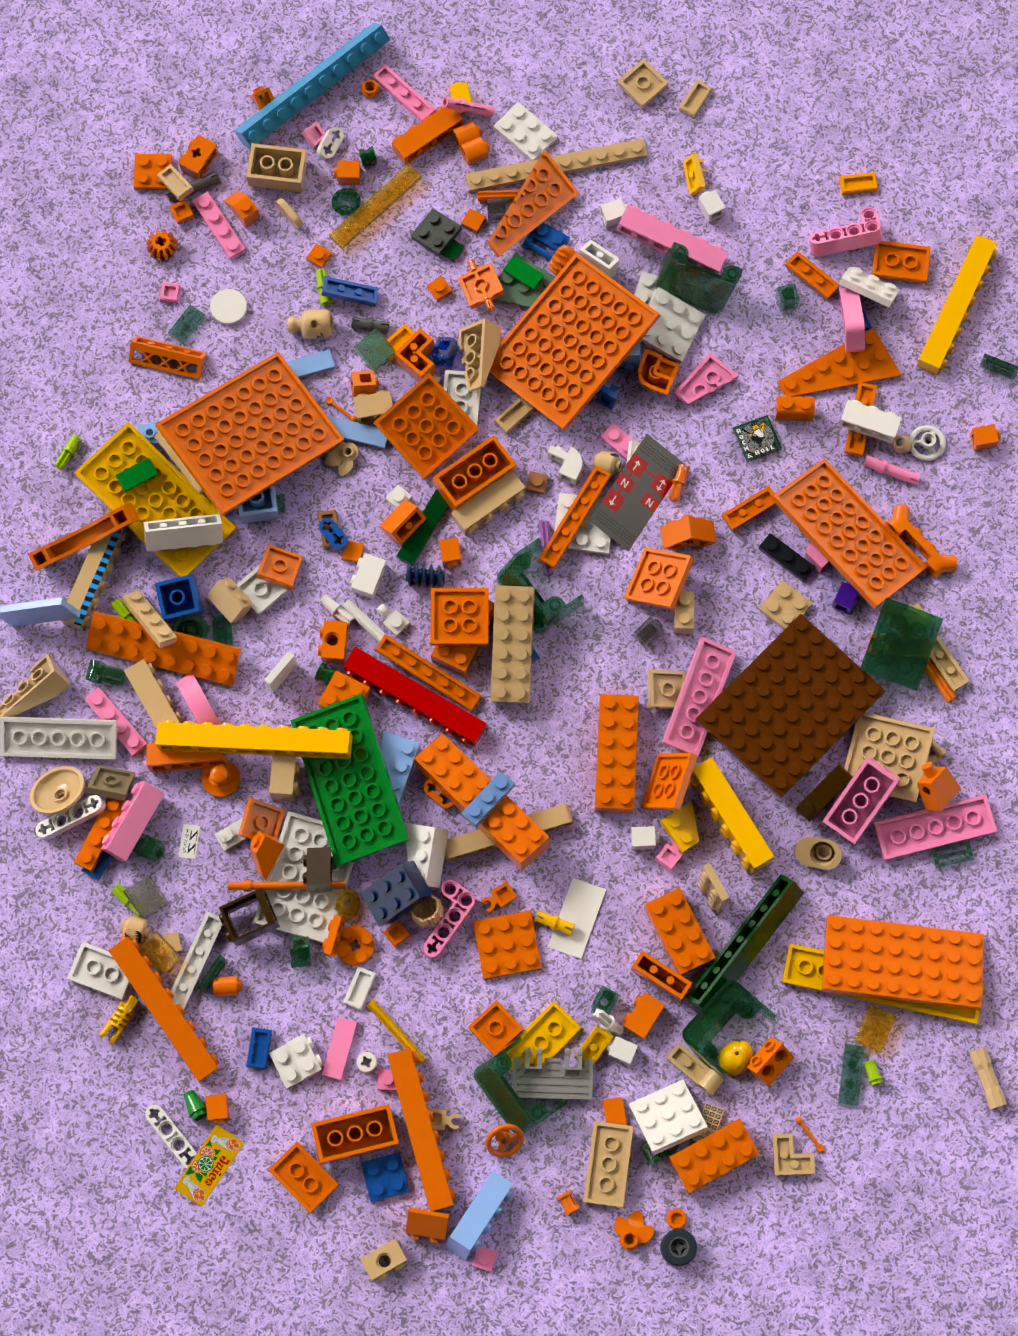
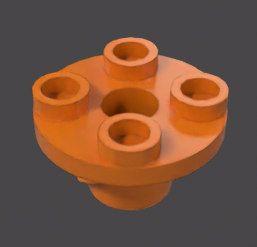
M227 760V766L220 763L213 768H204L201 780L203 787L210 795L225 798L237 790L241 776L237 766Z

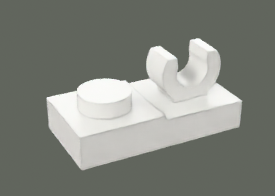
M243 818L214 834L224 852L247 839L238 836Z

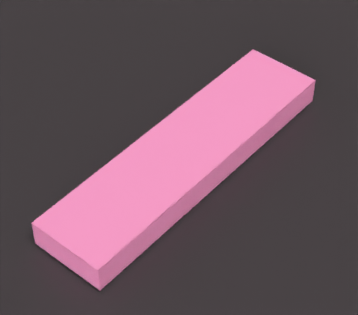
M386 64L372 75V78L421 122L426 116L436 113V109Z

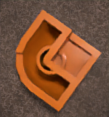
M645 349L638 368L639 380L648 390L668 397L680 364L662 358L663 355Z

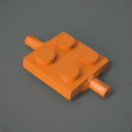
M471 259V262L470 260L467 262L470 271L459 277L458 280L471 309L485 304L488 311L492 312V310H495L492 300L504 295L505 292L491 262L477 267L475 260Z

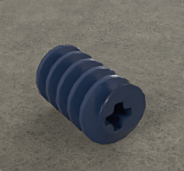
M408 562L406 582L408 581L410 587L416 582V586L419 588L423 582L425 588H428L429 583H431L432 588H435L437 584L439 588H443L446 567L442 571L441 566L438 565L437 569L434 570L433 564H431L429 569H426V565L423 564L421 569H419L418 563H415L414 567L411 568Z

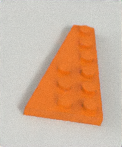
M546 150L538 159L487 242V245L497 257L504 254L579 194L578 190Z
M872 328L865 332V351L846 353L845 344L780 379L777 381V385L784 396L787 395L789 397L791 395L792 397H797L814 392L858 385L859 382L866 383L892 377H901L902 374L876 331Z

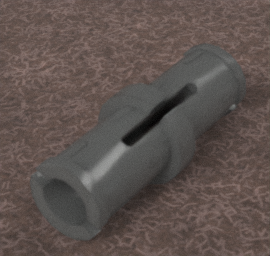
M352 317V329L367 330V332H389V321L374 320L371 317L369 319Z

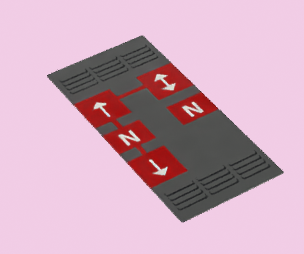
M646 434L589 521L629 551L673 484L672 479L676 476L678 465L684 463Z

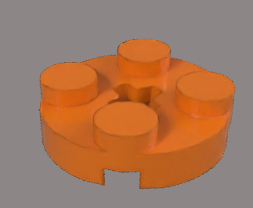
M346 927L342 931L336 953L342 962L347 965H361L368 961L374 953L375 944L373 937L363 927ZM358 941L360 949L356 948L355 951H352V947L349 946L350 943Z

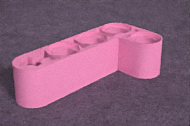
M872 207L864 208L861 211L860 223L812 233L809 237L811 253L814 256L820 257L876 245L882 240L881 224L876 209Z
M839 288L846 353L865 351V325L859 293L848 288Z
M453 880L445 881L442 885V895L447 901L452 903V906L423 946L425 956L431 960L437 959L442 954L475 907L474 895ZM449 886H453L456 889V892L452 895L445 893V889ZM468 897L472 900V903L469 906H464L461 904V900ZM453 913H457L461 918L459 921L453 922L450 920V916ZM442 929L448 930V937L441 938L438 935L439 931ZM434 938H436V940L438 941V944L436 945L437 952H431L430 954L428 947H434V945L436 944Z

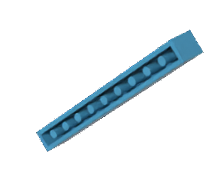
M377 23L369 25L236 128L234 132L242 144L251 148L252 143L258 144L389 42L391 39L383 26Z

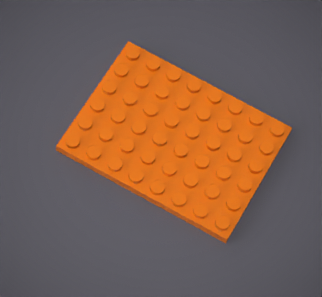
M576 252L500 342L489 373L565 431L661 315Z
M279 351L159 421L155 426L221 516H224L344 442L343 436Z

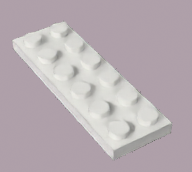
M1 717L0 756L116 760L117 720Z

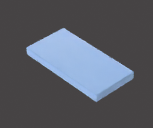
M61 597L0 606V619L12 627L80 618V611Z

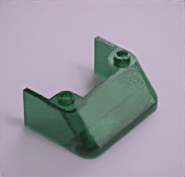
M540 537L514 554L498 572L497 583L499 586L534 587L523 572L531 565L530 556L541 550L542 540ZM535 589L533 632L544 633L582 607L584 596L581 594L568 604H565L557 596L550 597L544 601Z
M729 980L724 983L683 1029L682 1037L696 1056L725 1080L726 1072L714 1062L718 1056V1051L711 1043L712 1039L736 1013L743 1019H751L759 1012L773 1025L776 1023V1015L740 983Z
M517 1037L480 1064L474 1070L473 1077L505 1123L514 1124L525 1133L543 1122L568 1102L565 1099H561L549 1109L544 1104L535 1102L526 1108L503 1076L512 1066V1060L507 1052L522 1041L521 1037Z

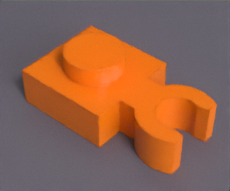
M505 881L491 890L492 897L483 898L481 904L489 902L491 907L486 912L491 913L497 904L500 908H503L517 899V895L509 883Z

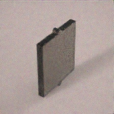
M150 876L139 882L135 881L134 885L123 891L142 919L152 913L156 914L159 909L169 904Z

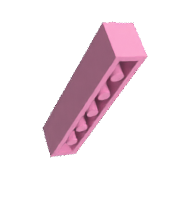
M628 205L616 228L617 231L713 277H716L720 272L728 254L722 247L713 246L703 238H696L686 230L675 228L673 224L663 222L653 214H646L636 206Z

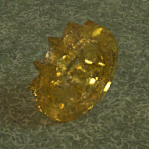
M342 889V892L337 893L338 898L334 900L336 902L334 909L337 911V916H341L345 920H351L360 910V897L353 889ZM346 901L351 906L346 907L344 905V902Z

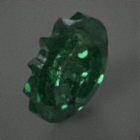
M342 188L336 191L332 197V207L335 213L337 212L341 216H350L356 213L361 204L359 194L350 188ZM342 199L345 200V201L350 200V201H349L350 206H348V205L342 206V205H343Z

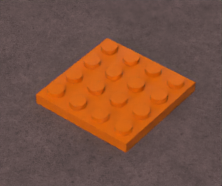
M430 373L373 422L423 479L479 430L478 426Z

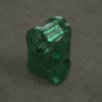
M648 1143L641 1146L640 1151L644 1152L648 1161L646 1164L650 1166L676 1153L679 1144L671 1151L664 1150L654 1155V1158L649 1151Z

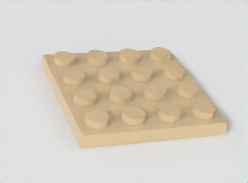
M865 713L856 722L844 768L854 777L865 759L870 756L902 778L890 795V798L917 804L919 796L917 782L924 775L921 767L928 761L935 728Z

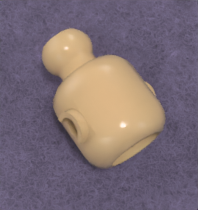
M327 309L305 310L301 318L291 316L287 319V330L290 334L302 332V336L305 339H315L318 342L332 335V314Z

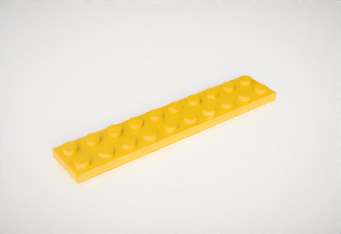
M789 943L782 983L822 991L824 951ZM826 992L975 1025L978 1024L980 1010Z

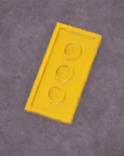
M553 1001L503 1052L499 1059L513 1072V1057H522V1066H525V1047H530L529 1067H537L536 1053L538 1048H542V1067H545V1058H555L578 1034L582 1027Z

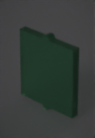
M375 328L367 336H363V340L354 347L370 370L374 372L380 366L386 364V361L395 353V350L378 328Z

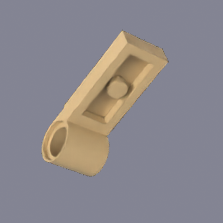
M680 1043L666 1057L668 1061L710 1096L724 1082V1079L717 1072L707 1067Z

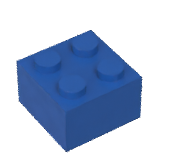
M190 574L155 583L162 619L165 622L170 623L204 614L197 579L194 575Z

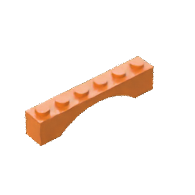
M132 503L125 504L90 524L28 553V556L35 570L38 571L110 536L140 519Z

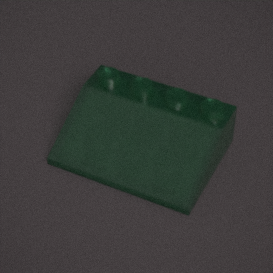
M885 598L860 671L918 691L944 619L907 604Z

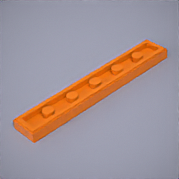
M595 465L539 556L538 561L555 570L611 479L612 474Z
M386 634L374 650L469 712L473 711L482 697L479 693Z

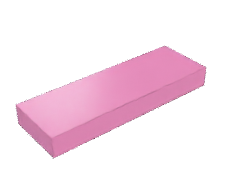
M338 1017L322 1076L342 1080L357 1022Z

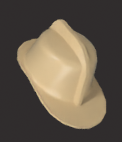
M805 837L795 847L797 860L809 867L831 870L836 868L842 859L840 847L829 839Z

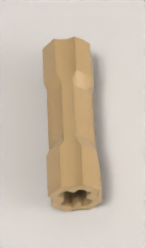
M983 1047L971 1051L969 1054L979 1075L989 1109L992 1110L1006 1105L1007 1102L995 1076L987 1048Z

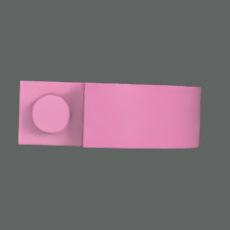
M194 675L183 677L180 681L176 682L198 724L211 722L214 725H221Z

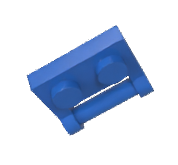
M542 223L530 232L529 236L524 240L522 248L529 249L550 261L555 252L552 254L532 243L533 240L557 251L559 247L568 244L570 237Z

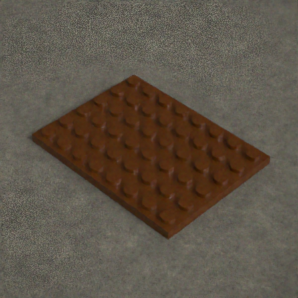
M800 614L695 720L781 799L876 703L886 690Z

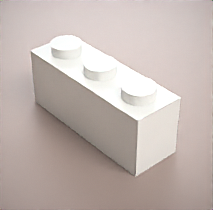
M847 400L839 426L892 444L902 417H899L894 412L881 411L876 406L863 405L858 400Z

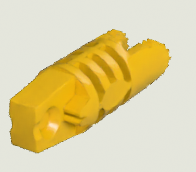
M130 995L125 1003L121 1001L99 1036L105 1037L112 1026L115 1027L116 1031L109 1040V1043L113 1045L136 1012L133 1008L138 999Z

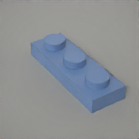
M500 771L461 812V816L474 827H477L515 787V783Z

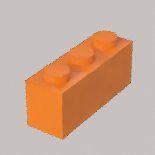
M643 950L631 967V971L680 1003L692 986V982Z

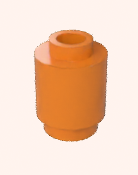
M238 976L214 979V995H219V997L239 996V992H242V980H238Z

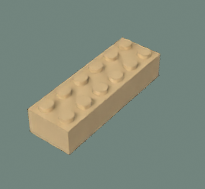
M495 585L490 701L530 703L535 587Z

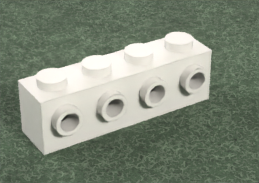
M220 514L143 522L147 551L157 552L165 549L176 550L183 547L194 548L201 545L223 543Z

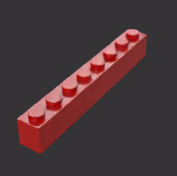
M354 647L343 665L347 676L353 679L357 677L362 680L361 683L369 686L370 689L372 687L377 689L381 696L385 698L389 696L394 699V703L398 706L410 708V712L415 716L421 717L422 715L427 718V722L432 726L437 727L439 725L444 728L443 731L452 737L454 735L461 738L460 741L467 746H476L487 728L486 722L357 647Z

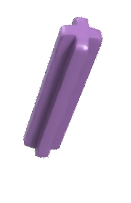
M541 521L539 523L542 552L551 539L549 521ZM543 564V574L545 576L553 575L554 569Z

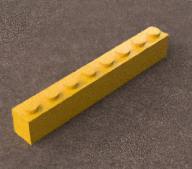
M978 234L976 235L916 366L936 375L939 369H944L947 360L944 358L946 354H951L955 345L952 341L954 338L958 339L962 330L959 327L960 323H965L969 315L966 310L968 306H973L976 297L973 295L975 291H980L984 282L981 281L983 275L987 276L991 267L988 265L989 260H994L998 252L995 249L997 242Z

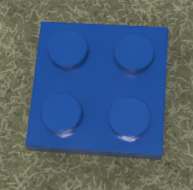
M400 1152L361 1162L370 1202L410 1192Z

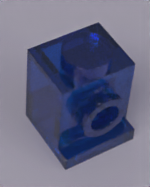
M438 337L431 352L436 365L453 367V361L459 350L456 339L452 337Z

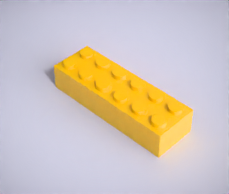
M711 757L696 766L690 777V785L694 790L697 789L701 795L699 796L700 801L711 810L709 814L715 823L718 822L721 826L720 832L724 839L728 838L731 842L730 848L735 856L739 855L742 862L740 863L744 871H749L753 875L771 864L774 858L773 853L713 758Z

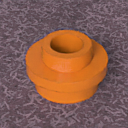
M374 80L365 81L361 86L362 94L368 98L377 96L379 93L378 83ZM368 88L374 89L373 91H367Z

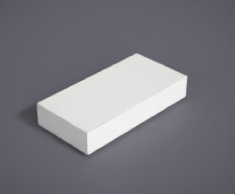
M358 966L343 1004L362 1011L377 974Z

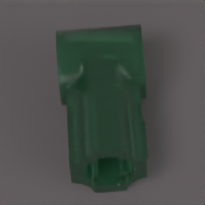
M90 660L85 679L95 683L105 682L122 686L126 674L124 672L125 669L108 666L106 663L98 660Z

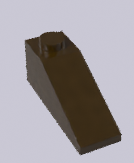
M838 764L796 807V810L811 822L841 792L853 776L841 764Z

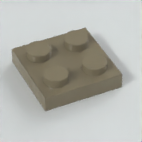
M98 765L88 784L87 793L125 801L135 780V772Z

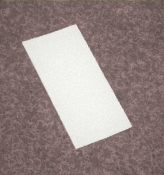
M575 878L572 879L559 918L574 923L575 928L566 927L573 931L571 936L555 929L548 945L549 948L582 959L606 889Z

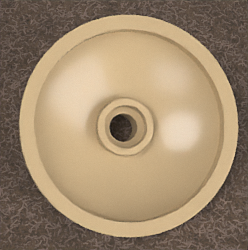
M62 766L54 768L43 774L35 782L30 792V803L38 813L43 815L63 813L72 808L83 795L85 779L81 772L74 767Z

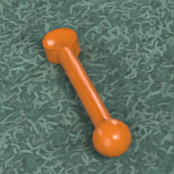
M332 397L326 398L328 405L334 406L347 416L350 421L357 422V417L350 415L333 402Z
M797 1117L795 1122L804 1129L816 1145V1150L823 1152L824 1146L819 1144L803 1123L802 1117Z

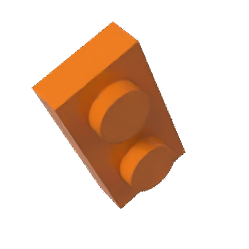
M334 915L333 920H330L328 938L324 939L322 945L323 953L333 958L336 956V950L346 922L341 916Z

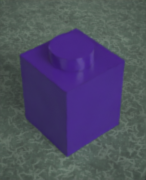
M842 582L832 607L849 614L859 592L849 582Z

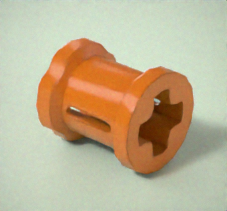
M572 1189L556 1198L564 1208L566 1216L581 1208L572 1195Z

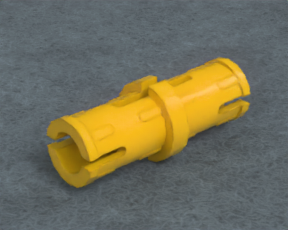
M538 910L536 915L544 919L535 917L534 922L546 925L553 931L556 929L570 936L572 935L573 931L566 927L574 929V923L559 918L560 916L555 915L554 917Z

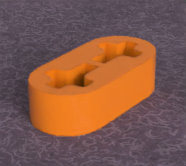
M429 779L424 783V793L437 805L446 810L454 807L452 802L451 804H443V798L440 795L446 796L437 787L438 794L434 791L428 792V785H434Z

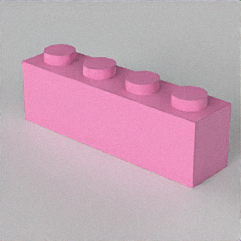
M146 781L134 785L131 790L132 796L124 802L121 808L123 811L113 821V828L110 834H107L102 840L103 846L101 849L120 861L128 859L165 794Z

